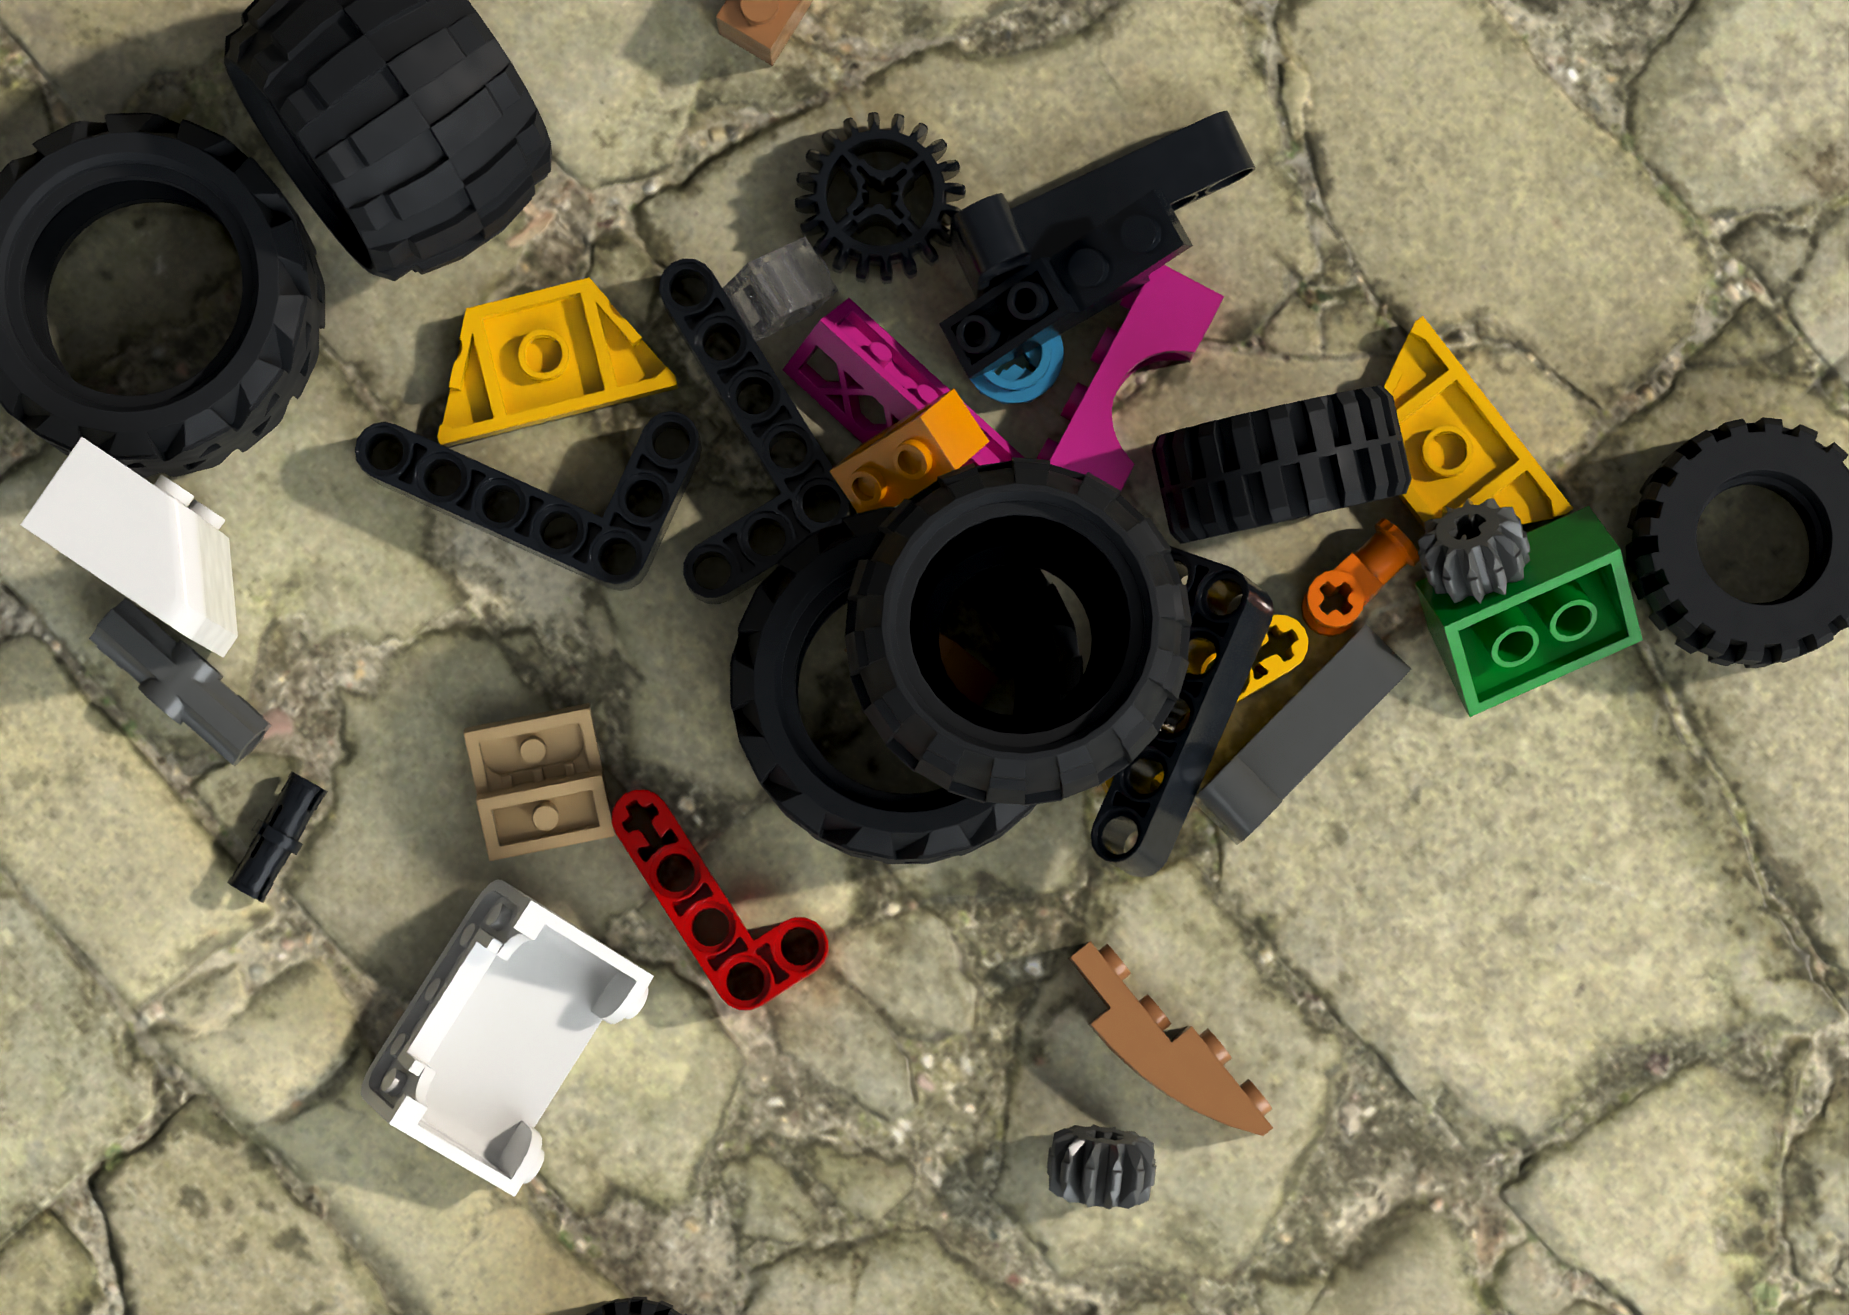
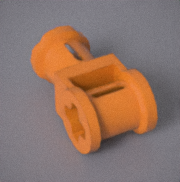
M1381 518L1375 524L1376 533L1354 554L1352 552L1334 570L1325 571L1317 576L1309 586L1308 591L1303 597L1301 610L1307 626L1317 634L1331 637L1341 635L1349 630L1363 610V607L1378 594L1380 589L1404 566H1415L1420 561L1418 551L1411 540L1387 519ZM1323 593L1329 598L1336 593L1344 596L1346 601L1341 608L1342 613L1335 609L1327 615L1320 609V605L1324 600Z

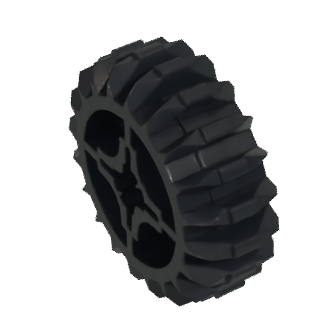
M871 112L868 114L867 119L869 131L859 133L856 122L850 117L843 121L844 132L847 137L843 142L835 133L829 130L822 134V142L830 152L828 156L818 150H808L805 155L806 162L819 173L801 172L797 174V186L814 194L802 195L796 198L795 209L797 212L804 214L816 213V215L807 218L800 224V230L803 236H814L822 232L824 233L813 246V252L818 258L826 256L835 248L839 250L832 264L835 272L842 273L852 259L858 262L856 267V280L858 282L864 283L867 281L870 265L880 266L882 283L891 284L893 280L892 265L901 263L904 274L907 278L912 279L917 276V266L913 259L915 255L919 254L930 266L938 263L939 255L930 244L932 240L942 246L951 247L949 241L950 230L943 226L942 223L950 224L952 216L961 209L946 203L965 198L966 190L963 184L945 183V181L954 178L960 172V165L957 160H948L937 164V161L947 150V143L943 139H938L926 148L922 146L928 133L927 125L919 123L914 127L910 136L902 134L904 130V116L895 114L891 121V130H880L879 114ZM871 152H890L903 156L909 161L906 164L901 161L897 166L888 170H879L870 166L864 159L859 160L858 156ZM842 169L849 177V183L855 189L857 196L852 204L846 208V215L838 222H835L828 209L827 197L834 177ZM924 174L932 189L933 205L925 223L919 228L911 219V213L903 201L906 195L914 188V182ZM866 184L870 188L874 187L880 193L886 192L889 188L893 190L896 187V192L891 193V205L895 206V213L890 208L886 209L880 203L872 208L867 207L864 209V205L869 204V191L866 190ZM881 226L889 229L896 237L901 236L903 241L891 245L878 246L859 242L850 236L855 232L859 235L869 227Z

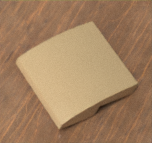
M590 703L464 729V738L477 792L476 803L489 861L615 836Z

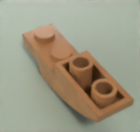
M1089 941L1068 958L1107 1007L1104 1012L1088 1025L1109 1049L1136 1074L1166 1096L1194 1112L1224 1125L1264 1136L1273 1129L1264 1117L1272 1110L1271 1105L1249 1079L1239 1086L1223 1066L1232 1057L1216 1036L1208 1028L1199 1035L1192 1026H1187L1169 1040L1163 1031L1171 1025V1022L1148 994L1139 1001L1123 982L1131 972L1108 944L1097 950L1092 942Z

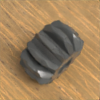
M1467 498L1463 507L1453 509L1443 506L1442 518L1430 519L1424 522L1425 534L1418 540L1420 548L1418 555L1422 569L1425 570L1428 583L1433 586L1436 594L1448 593L1454 603L1461 602L1468 596H1474L1481 603L1486 594L1495 592L1506 595L1507 583L1518 582L1524 579V567L1530 561V544L1527 533L1523 531L1520 518L1516 516L1513 507L1500 508L1494 498L1487 499L1480 505H1474Z
M1094 1124L1091 1127L1074 1125L1070 1128L1059 1130L1054 1133L1052 1147L1049 1148L1047 1174L1049 1175V1190L1056 1196L1063 1197L1069 1203L1086 1204L1087 1207L1098 1206L1109 1210L1112 1207L1129 1209L1149 1201L1151 1186L1155 1184L1156 1160L1154 1159V1143L1146 1137L1139 1136L1134 1131L1118 1130L1115 1126L1106 1128Z

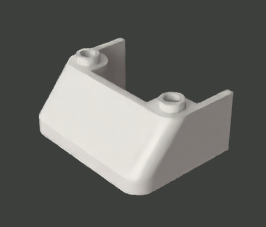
M81 437L27 514L21 526L184 636L224 658L237 639L238 631L229 538L219 531L225 519L193 499L194 496L162 474L153 485Z

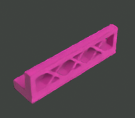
M850 298L819 320L782 369L862 443L950 391L946 385ZM818 347L837 364L839 381H825L807 364ZM858 395L873 396L883 405L886 424H873L861 413ZM966 405L990 442L961 467L972 463L979 466L1011 461L1012 457L1025 458Z

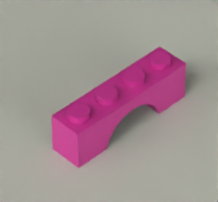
M1166 265L1150 273L1148 276L1149 282L1122 298L1120 305L1130 310L1119 332L1110 327L1106 328L1090 359L1092 362L1100 365L1089 387L1079 382L1076 384L1060 415L1070 421L1059 443L1048 438L1037 459L1050 460L1052 465L1084 475L1089 472L1122 491L1135 464L1122 449L1113 427L1112 406L1117 391L1133 373L1147 365L1161 361L1190 362L1224 298L1223 295Z

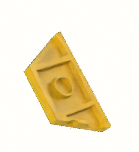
M588 277L466 308L459 337L461 342L458 356L453 364L448 386L450 388L443 422L439 426L437 437L439 444L450 447L678 389L679 387L673 372L663 364L643 341L639 333L622 317L604 293Z
M1424 316L1416 320L1383 387L1394 398L1411 474V482L1407 493L1398 496L1424 530V522L1430 519L1442 518L1443 506L1457 509L1463 507L1467 498L1474 505H1480L1487 499L1494 498L1500 508L1513 507L1522 525L1562 518L1574 508Z

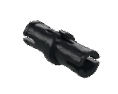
M292 771L281 790L282 792L264 821L258 819L252 831L256 835L242 861L238 864L227 882L229 885L262 903L266 900V896L274 884L273 882L291 853L297 855L303 844L299 842V839L314 811L317 810L323 797L328 792Z

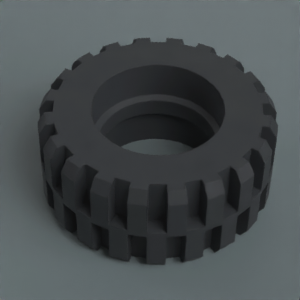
M1381 385L1310 398L1178 429L1157 436L1152 448V456L1169 532L1180 544L1406 494L1411 482V474L1394 398Z
M1762 417L1755 423H1746L1744 419L1725 422L1716 429L1701 432L1661 462L1662 464L1659 468L1648 476L1639 493L1642 496L1638 505L1631 509L1627 527L1633 530L1632 542L1625 546L1627 565H1634L1637 580L1631 583L1638 600L1646 598L1654 611L1648 617L1659 631L1668 628L1678 637L1675 645L1690 654L1699 651L1708 655V662L1723 666L1736 663L1744 664L1745 668H1760L1774 663H1784L1812 652L1834 640L1833 636L1849 627V469L1843 463L1849 454L1835 442L1827 447L1815 441L1818 431L1801 424L1794 429L1783 427L1782 419ZM1741 485H1756L1769 489L1789 502L1804 523L1810 549L1808 567L1801 582L1784 597L1766 603L1744 602L1723 591L1706 572L1697 547L1698 521L1710 501L1727 489Z

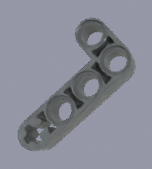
M1365 624L1196 794L1193 802L1236 845L1243 842L1321 760L1407 675L1411 668Z

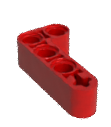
M633 790L625 793L616 802L612 811V825L616 835L717 993L729 1006L738 1010H755L818 971L825 964L829 955L827 935L817 922L806 917H794L786 920L754 940L669 806L657 794L648 790ZM638 803L646 810L657 807L659 814L651 821L661 839L665 841L671 832H674L678 838V842L659 848L647 862L641 855V852L653 848L650 841L638 829L629 833L626 825L633 820L629 809ZM673 856L688 858L695 869L692 883L686 889L679 892H671L665 889L659 878V870L662 864ZM709 909H717L723 912L729 921V933L726 939L715 946L701 944L694 934L696 918L702 912ZM797 928H805L812 931L819 942V950L816 957L805 965L789 963L782 952V942L785 936ZM743 963L756 965L764 976L762 992L751 1000L736 998L728 986V977L731 971L737 965Z

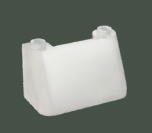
M497 879L491 882L477 897L371 1063L362 1083L361 1096L390 1125L515 1197L522 1184L530 1182L537 1175L544 1161L545 1154L541 1149L542 1137L534 1129L537 1122L601 1021L604 1020L609 1024H616L624 1018L631 1019L637 1015L646 1002L648 985L654 976L505 881Z

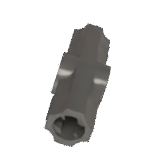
M127 598L103 617L89 638L97 645L100 651L140 683L138 689L158 708L181 725L183 722L187 724L234 766L255 749L272 726L244 698L237 695L221 681L223 675L181 639L178 642L175 641Z

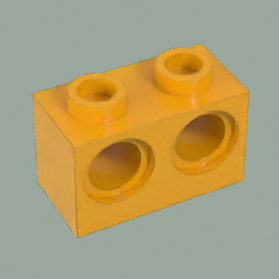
M953 388L863 442L833 467L830 473L857 513L883 507H895L904 499H909L937 481L938 476L959 469L990 441Z

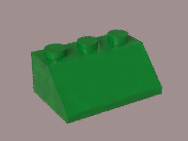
M1590 506L1527 533L1530 544V561L1525 564L1524 579L1518 582L1507 583L1506 595L1492 592L1486 594L1481 603L1474 596H1468L1461 602L1454 603L1448 593L1436 594L1433 586L1428 583L1427 577L1415 582L1427 627L1469 717L1643 641L1621 549Z

